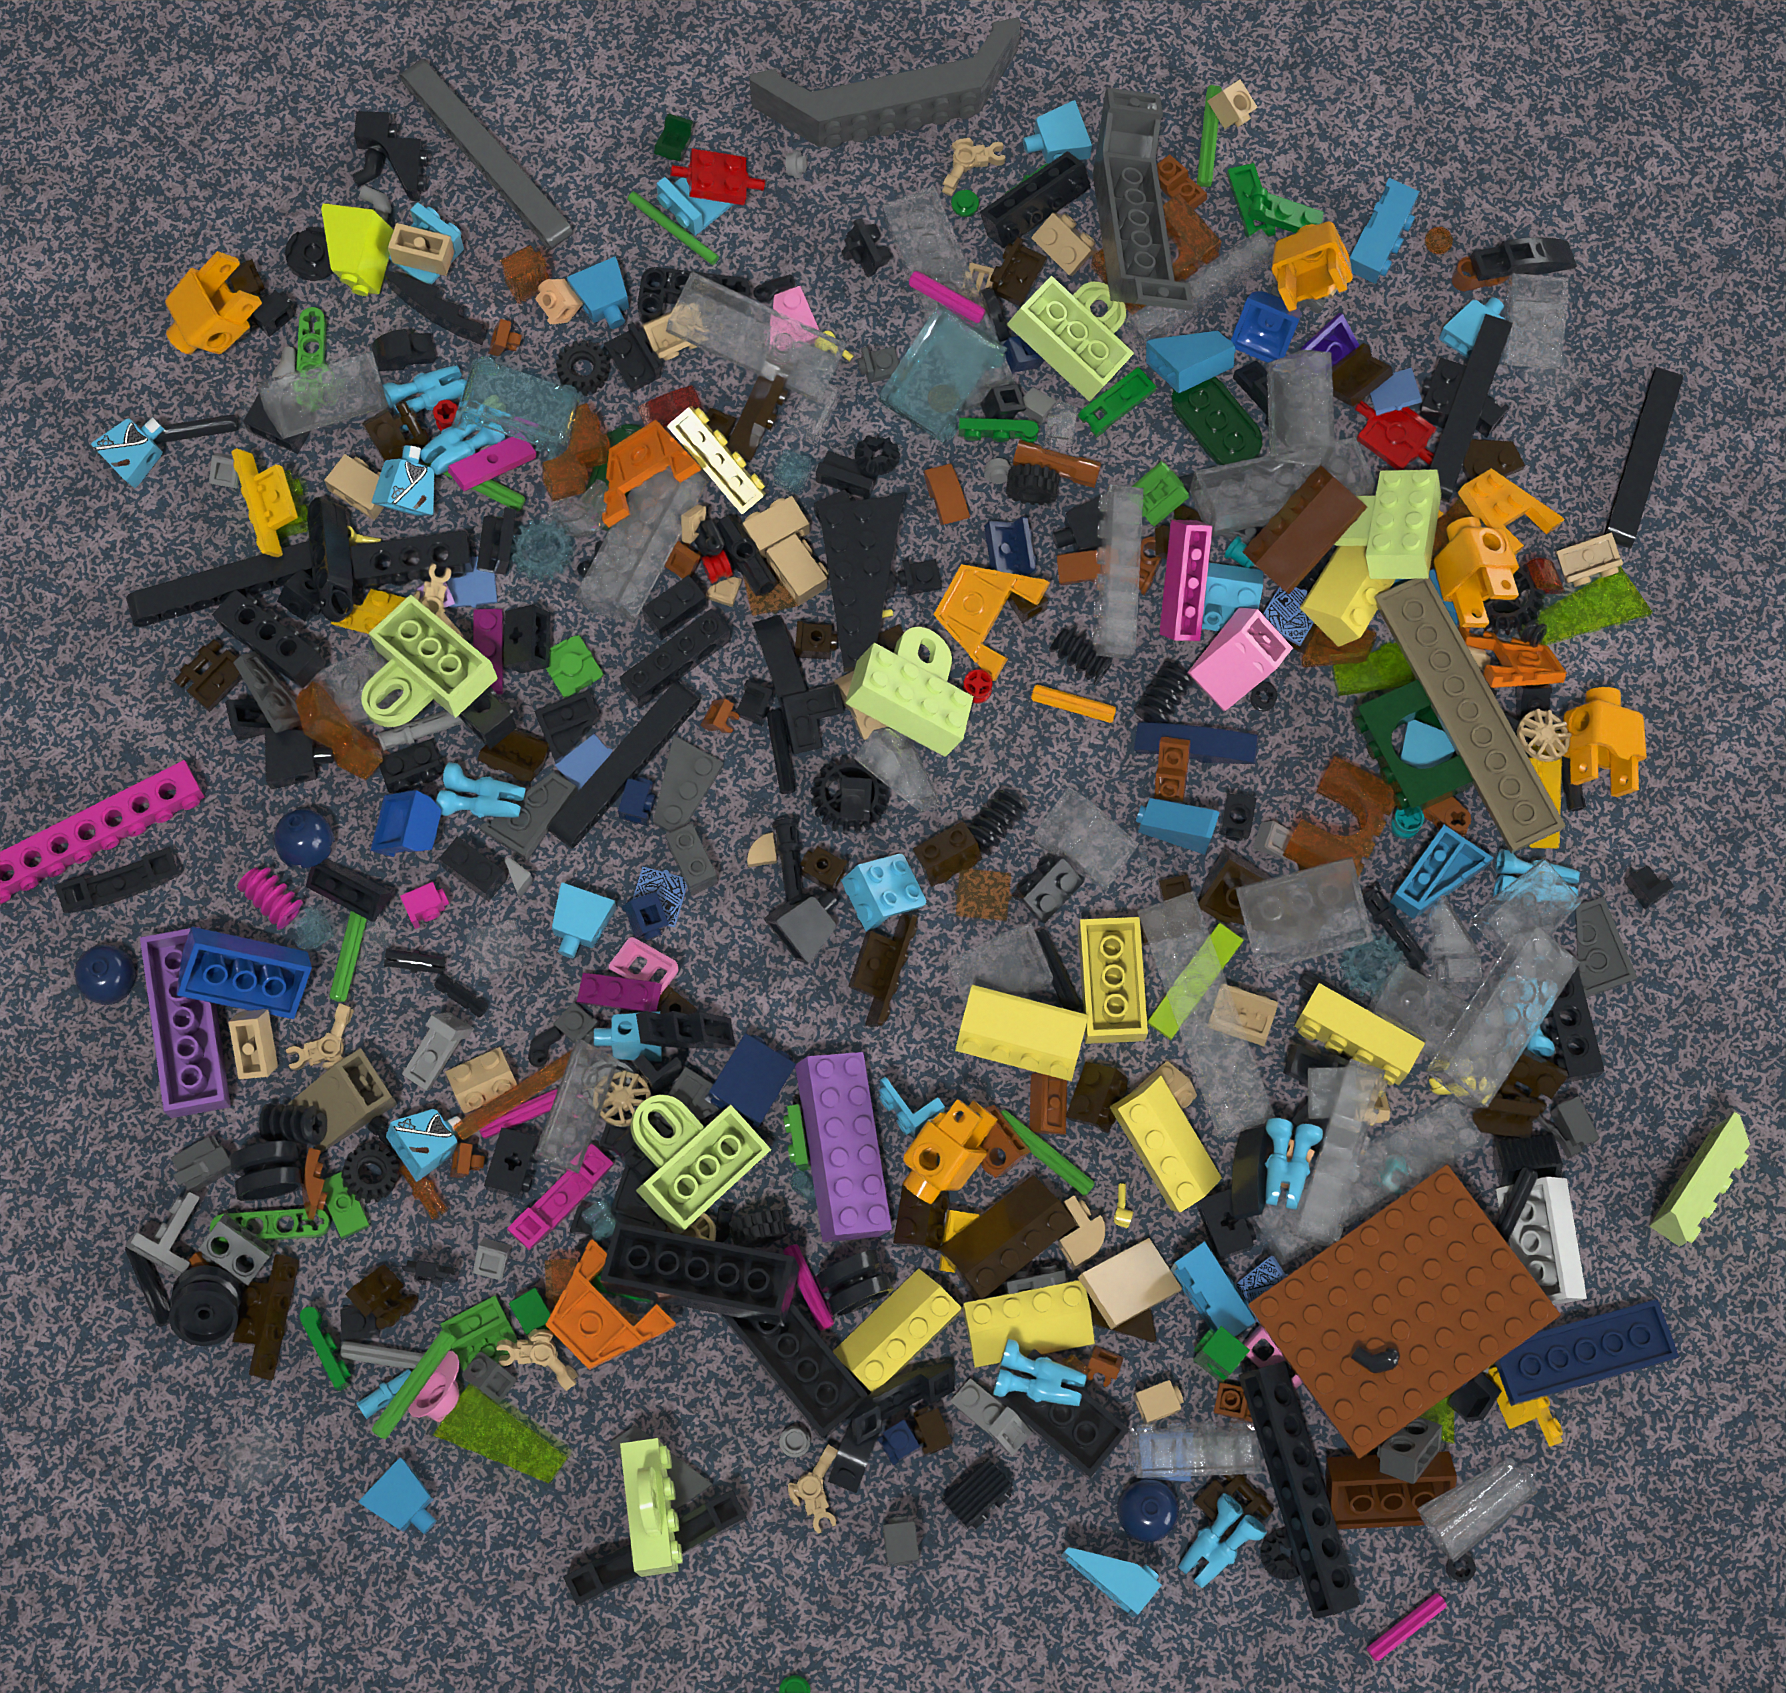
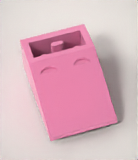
M1238 608L1187 673L1223 711H1226L1273 673L1293 647L1258 609Z

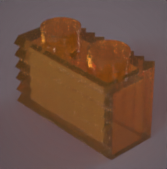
M531 245L500 260L505 283L518 304H521L522 301L526 302L527 298L531 299L532 296L536 297V294L540 293L538 286L543 281L549 279L545 269L547 264L541 252L535 253Z

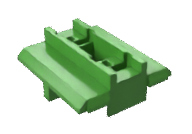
M1162 461L1127 490V494L1133 501L1132 505H1135L1142 513L1141 516H1145L1154 527L1190 497L1180 479Z
M575 635L568 640L566 639L550 648L549 668L545 669L564 698L574 693H579L580 690L589 685L591 686L593 682L604 675L579 635Z

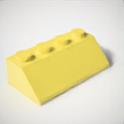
M1338 546L1300 606V609L1338 647L1361 638L1378 610L1374 597L1390 590L1396 580L1370 579L1366 560L1367 546Z
M972 985L955 1051L1072 1082L1089 1015Z
M1161 1075L1110 1106L1111 1111L1171 1210L1179 1213L1204 1198L1222 1179Z
M917 1269L832 1352L854 1379L871 1394L874 1390L895 1378L961 1313L962 1307L938 1283L923 1271Z
M1080 1280L963 1304V1313L975 1368L1001 1363L1008 1339L1018 1342L1019 1352L1026 1358L1033 1349H1036L1043 1355L1095 1344L1087 1291Z

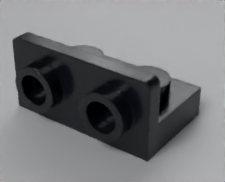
M633 322L628 324L629 331L604 343L607 353L631 393L661 378L660 367L663 366L656 351L651 352L647 346L649 341L643 329L637 330Z
M504 507L502 517L484 516L477 570L505 575L510 559L516 509Z
M432 739L376 759L389 793L394 791L395 793L406 792L412 788L411 785L421 781L423 783L433 782L439 778L440 774L444 773Z

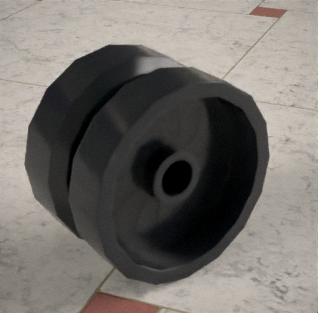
M273 1141L256 1144L235 1151L229 1157L232 1173L241 1176L234 1183L236 1197L240 1201H257L283 1196L299 1190L304 1185L301 1169L292 1166L298 1161L296 1143L292 1141Z
M876 1249L844 1259L815 1276L821 1292H836L827 1300V1305L833 1318L861 1310L887 1296L894 1290L887 1274L873 1275L882 1266Z
M207 1265L192 1267L181 1273L173 1284L169 1322L172 1331L179 1339L191 1345L210 1346L228 1339L235 1331L239 1317L240 1289L235 1278L229 1272L219 1267Z

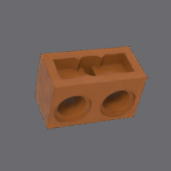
M992 1105L985 1109L998 1120L979 1146L988 1153L981 1162L982 1168L988 1174L997 1178L1009 1172L1031 1151L997 1107ZM999 1148L1006 1154L1005 1162L998 1157Z

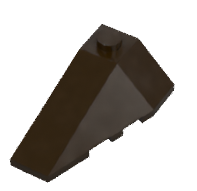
M1226 848L1209 871L1196 903L1197 908L1221 922L1230 924L1233 922L1246 925L1252 929L1269 930L1279 935L1310 942L1328 918L1302 898Z

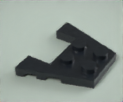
M606 1122L599 1147L613 1151L611 1145L626 1131L619 1126ZM625 1164L609 1214L578 1205L570 1233L613 1234L616 1222L666 1232L667 1224L636 1191L659 1169L657 1168L644 1179Z

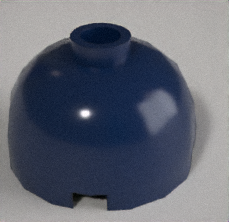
M296 809L288 812L279 820L274 830L273 841L280 860L287 866L293 867V864L301 865L302 868H310L320 864L330 855V847L332 842H335V837L328 821L321 814L309 809Z
M105 944L93 946L82 953L76 962L74 970L76 986L86 999L100 1005L115 1004L126 998L131 992L130 989L137 976L135 964L129 955L116 946Z
M1143 1479L1132 1483L1122 1492L1117 1503V1517L1121 1527L1129 1537L1139 1542L1153 1543L1164 1539L1174 1530L1179 1519V1505L1175 1494L1168 1486L1157 1480Z

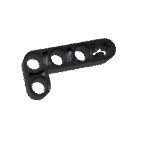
M651 267L646 269L641 277L637 302L639 319L644 324L664 315L666 303L687 305L693 302L696 307L742 312L751 303L750 285L748 281L740 277ZM653 282L661 283L658 287L649 286ZM681 285L689 287L684 291L677 290ZM707 289L716 290L713 294L705 293ZM649 307L657 309L653 313L645 312V310Z

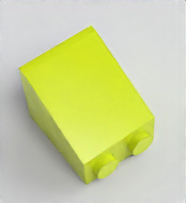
M323 203L321 210L331 270L340 278L342 283L347 284L352 289L351 291L357 295L368 296V293L380 294L390 256L388 246L394 230L372 209Z

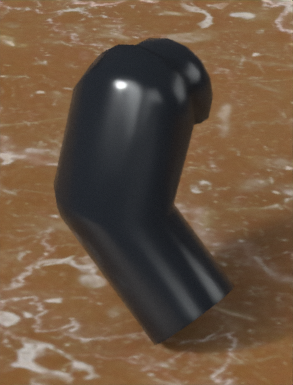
M789 274L767 280L754 288V297L761 303L769 302L774 298L775 294L794 288V278Z
M555 1026L531 1040L528 1053L531 1065L535 1067L544 1066L547 1062L549 1046L562 1039Z

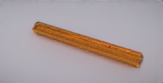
M579 1048L571 1050L454 1125L456 1134L460 1139L465 1140L583 1065L587 1061L584 1053Z

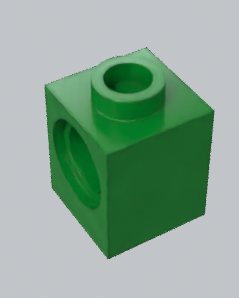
M536 1288L509 1302L527 1337L533 1329L549 1330L546 1327V1323L551 1314Z

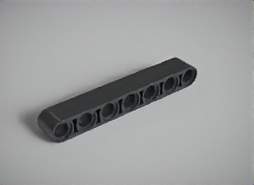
M1485 314L1430 470H1438L1441 500L1448 503L1513 322L1489 314Z
M1655 367L1652 373L1604 535L1612 532L1616 545L1631 549L1635 541L1682 384V374Z
M306 541L281 548L283 555L278 558L261 554L134 591L126 596L132 623L136 627H144L220 605L235 589L245 596L247 593L254 595L284 586L300 569L313 577L310 543Z
M679 681L674 682L553 819L548 831L570 849L576 847L621 796L628 778L635 780L697 709L701 699Z

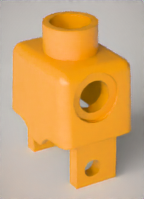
M1330 221L1319 225H1305L1296 234L1280 239L1274 245L1271 269L1278 282V291L1289 312L1297 309V302L1302 300L1323 298L1328 296L1335 288L1338 289L1339 293L1347 290V283L1352 281L1353 275L1349 254L1341 241L1335 225Z
M217 251L200 270L190 268L167 296L165 304L175 322L166 330V335L169 341L181 352L191 355L199 348L215 354H222L250 328L247 319L262 302L258 296L240 290L237 293H233L229 289L225 280L240 265L236 257Z
M1465 517L1452 522L1446 528L1449 543L1435 556L1434 567L1443 601L1453 602L1460 626L1485 628L1489 624L1483 601L1488 598L1515 600L1519 596L1513 574L1519 569V564L1504 529L1482 527L1478 518Z
M1598 687L1586 691L1585 704L1566 711L1563 716V722L1568 724L1566 728L1572 734L1568 751L1563 755L1570 758L1571 784L1579 785L1597 779L1598 767L1611 769V796L1620 797L1638 791V762L1647 758L1643 715L1640 712L1622 707L1621 692L1616 688Z
M959 1099L955 1101L947 1114L940 1112L934 1119H928L903 1156V1162L912 1169L903 1181L904 1186L918 1198L929 1204L934 1202L941 1191L960 1190L988 1154L979 1145L998 1119L977 1102L972 1101L967 1106ZM959 1111L964 1112L960 1119L957 1121L956 1114ZM938 1155L940 1156V1163H939V1165H938V1162H937Z

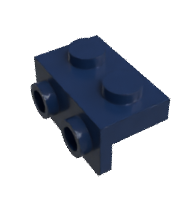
M1020 517L1015 522L989 521L984 525L991 570L1021 574L1023 576H1028L1035 571L1036 556L1033 553L1032 531L1027 517Z

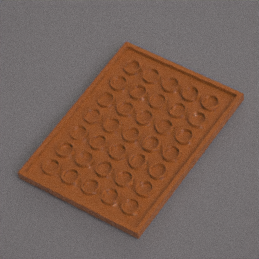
M1448 1164L1247 1304V1307L1358 1460L1561 1316ZM1359 1345L1372 1354L1383 1352L1389 1347L1396 1349L1400 1354L1398 1365L1393 1370L1381 1373L1370 1372L1351 1359Z

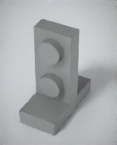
M450 1012L431 1015L426 1023V1026L430 1029L402 1073L403 1076L426 1091L432 1088L460 1040L468 1038L474 1029Z
M188 1192L183 1197L177 1196L169 1208V1212L172 1213L167 1224L162 1222L153 1236L157 1240L156 1243L136 1232L130 1237L125 1247L179 1277L181 1273L187 1270L190 1262L169 1250L200 1197Z
M971 1378L950 1401L958 1410L996 1440L1012 1457L1032 1434L1031 1430L1008 1406L1002 1405Z

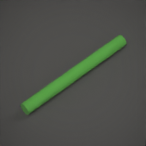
M635 191L630 193L627 200L711 265L718 261L719 256Z

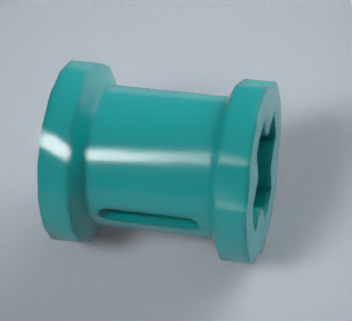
M1237 536L1226 550L1224 558H1231L1244 568L1252 569L1255 565L1243 553L1248 545L1242 542L1240 536Z

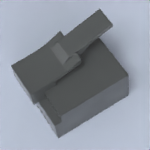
M1579 1096L1557 1105L1550 1112L1557 1128L1548 1124L1540 1115L1536 1119L1548 1134L1555 1137L1567 1159L1580 1154L1582 1149L1593 1145L1600 1139Z
M208 1136L171 1157L178 1170L177 1173L173 1174L177 1184L185 1183L191 1193L199 1191L232 1172L229 1156L215 1136Z

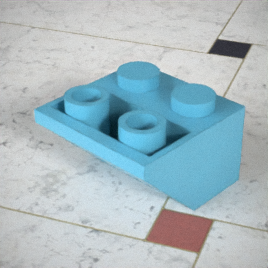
M1209 562L1202 629L1221 631L1238 608L1259 610L1263 589V571Z

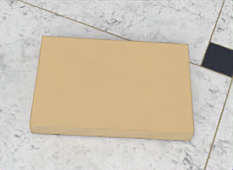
M1150 1238L1083 1272L1078 1277L1110 1329L1119 1326L1182 1290V1287Z

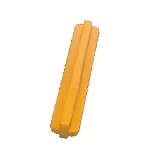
M1038 684L1034 686L1031 699L1035 702L1109 723L1114 720L1116 713L1115 706Z

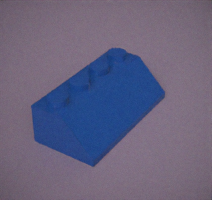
M191 927L182 952L177 996L250 1011L268 1009L270 1015L294 1019L312 966L307 951Z

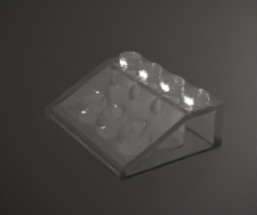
M1352 857L1235 888L1257 972L1374 941Z

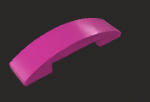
M591 1143L571 1163V1168L531 1208L528 1207L507 1228V1231L528 1250L532 1249L579 1205L602 1180L614 1163Z

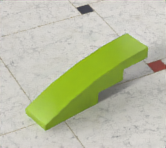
M1219 923L1157 1007L1147 1024L1169 1040H1172L1244 940Z

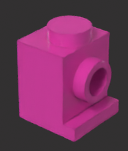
M433 882L400 896L415 929L420 927L419 921L423 919L425 922L438 918L441 915L440 912L445 910L444 906L449 905L443 888L437 890Z

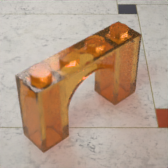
M1178 194L1163 205L1167 235L1175 243L1179 252V257L1172 264L1175 282H1180L1183 279L1185 281L1190 280L1196 275L1198 268L1206 264L1208 266L1216 261L1220 255L1219 251L1222 242L1185 199ZM1102 248L1092 256L1091 268L1108 285ZM1125 303L1126 309L1132 316L1139 311L1142 313L1146 312L1152 307Z
M1334 756L1316 793L1347 808L1357 819L1360 832L1350 836H1337L1301 819L1282 856L1346 888L1351 878L1357 880L1365 866L1360 861L1362 857L1369 858L1376 844L1371 839L1373 835L1379 838L1387 823L1382 818L1384 814L1390 817L1396 804L1393 799L1395 793L1390 784L1386 785L1380 778Z

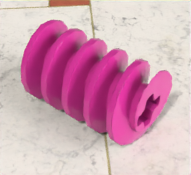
M255 867L241 878L237 889L240 892H245L244 896L248 900H253L252 904L256 908H261L260 912L264 916H269L270 923L277 924V929L281 930L297 916L303 901L299 899L292 903L291 901L295 893L291 891L284 895L283 893L287 885L282 883L276 887L275 885L279 877L274 875L268 879L267 877L271 872L269 867L261 871L258 867Z

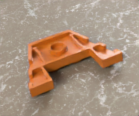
M657 420L652 421L609 449L606 473L609 488L604 493V502L607 504L606 512L602 513V521L608 527L613 526L630 515L625 493L635 487H639L644 481L658 472H663L668 466H671L674 478L681 483L702 470L700 465Z
M1459 625L1458 630L1467 646L1493 650L1500 664L1503 665L1485 666L1483 676L1490 687L1564 683L1567 672L1548 646L1539 644L1536 648L1530 646V642L1524 643L1521 639L1513 637L1511 642L1499 640L1495 633L1484 631L1483 636L1469 633L1470 627H1461Z
M593 1239L587 1244L580 1262L576 1265L567 1287L563 1290L546 1323V1327L589 1370L676 1326V1323L657 1304L635 1326H632L590 1284V1281L603 1270L607 1253Z

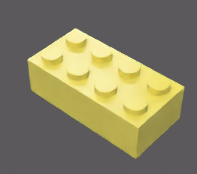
M1140 917L1080 919L1078 940L1083 1014L1089 1015L1085 1028V1044L1145 1041L1148 1028Z
M1320 983L1317 985L1294 1026L1299 1029L1298 1033L1301 1036L1312 1041L1317 1039L1325 1044L1324 1047L1329 1052L1335 1055L1344 1054L1351 1058V1062L1358 1065L1359 1069L1367 1070L1368 1068L1378 1074L1377 1078L1388 1085L1395 1083L1399 1086L1409 1074L1425 1045V1042Z

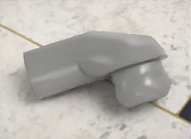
M364 185L359 197L372 203L375 212L386 221L388 214L392 211L388 197L384 193Z
M284 347L282 349L281 361L272 372V382L279 389L288 387L290 384L289 379L295 372L296 350L293 347Z

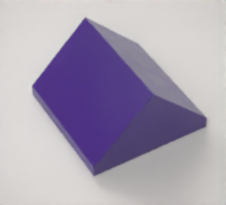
M1338 313L1300 349L1295 364L1326 393L1329 390L1325 373L1360 346L1342 313Z

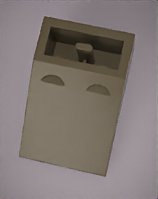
M360 1048L334 1064L289 1102L288 1105H294L295 1107L303 1105L306 1108L314 1106L319 1113L325 1114L327 1118L326 1135L320 1144L314 1145L317 1150L321 1151V1154L368 1124L374 1117L380 1116L396 1106L397 1103Z

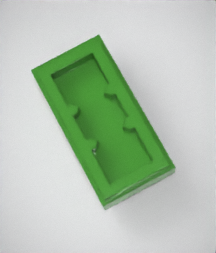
M342 1172L324 1179L322 1191L328 1193L325 1202L340 1237L344 1239L370 1227L361 1203L355 1200L356 1195L352 1194L349 1196L347 1193L348 1188L343 1187Z

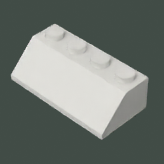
M1539 1178L1536 1180L1508 1245L1553 1305L1587 1299L1567 1178ZM1514 1185L1496 1189L1500 1214Z

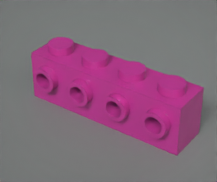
M1171 520L1159 634L1172 640L1200 641L1212 525L1197 520Z

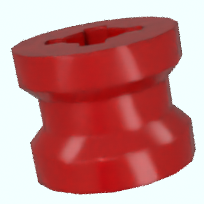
M723 549L717 556L709 557L706 555L701 557L703 567L711 584L716 583L723 576L726 578L733 576L730 563Z
M980 669L970 671L965 676L963 691L974 696L972 703L979 704L988 700L992 692V678L986 671Z

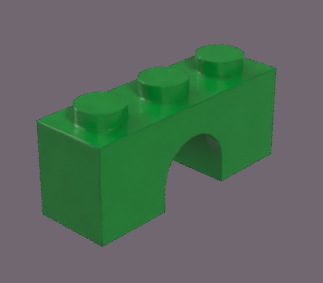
M1220 1326L1216 1332L1210 1329L1194 1348L1197 1356L1193 1361L1218 1382L1223 1383L1249 1353L1250 1349Z

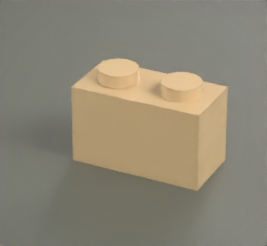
M396 223L388 246L393 263L447 276L455 252L451 236Z
M344 454L324 480L328 491L375 520L384 509L383 506L372 504V498L381 472L375 474L368 469L369 466L360 458L355 457L352 459Z
M793 496L774 501L769 509L761 513H752L742 523L748 537L756 543L757 550L762 559L766 558V551L793 534H796L799 539L810 534L809 522Z
M793 534L766 551V562L795 603L800 606L827 588V577L829 575L821 562L816 563L811 556L813 553L805 540L800 541L797 535Z
M269 1010L239 1012L228 1021L238 1079L268 1077L278 1067Z

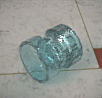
M607 1200L592 1205L581 1214L584 1222L591 1226V1234L596 1242L613 1235L616 1222L620 1223L618 1218L612 1216V1208Z

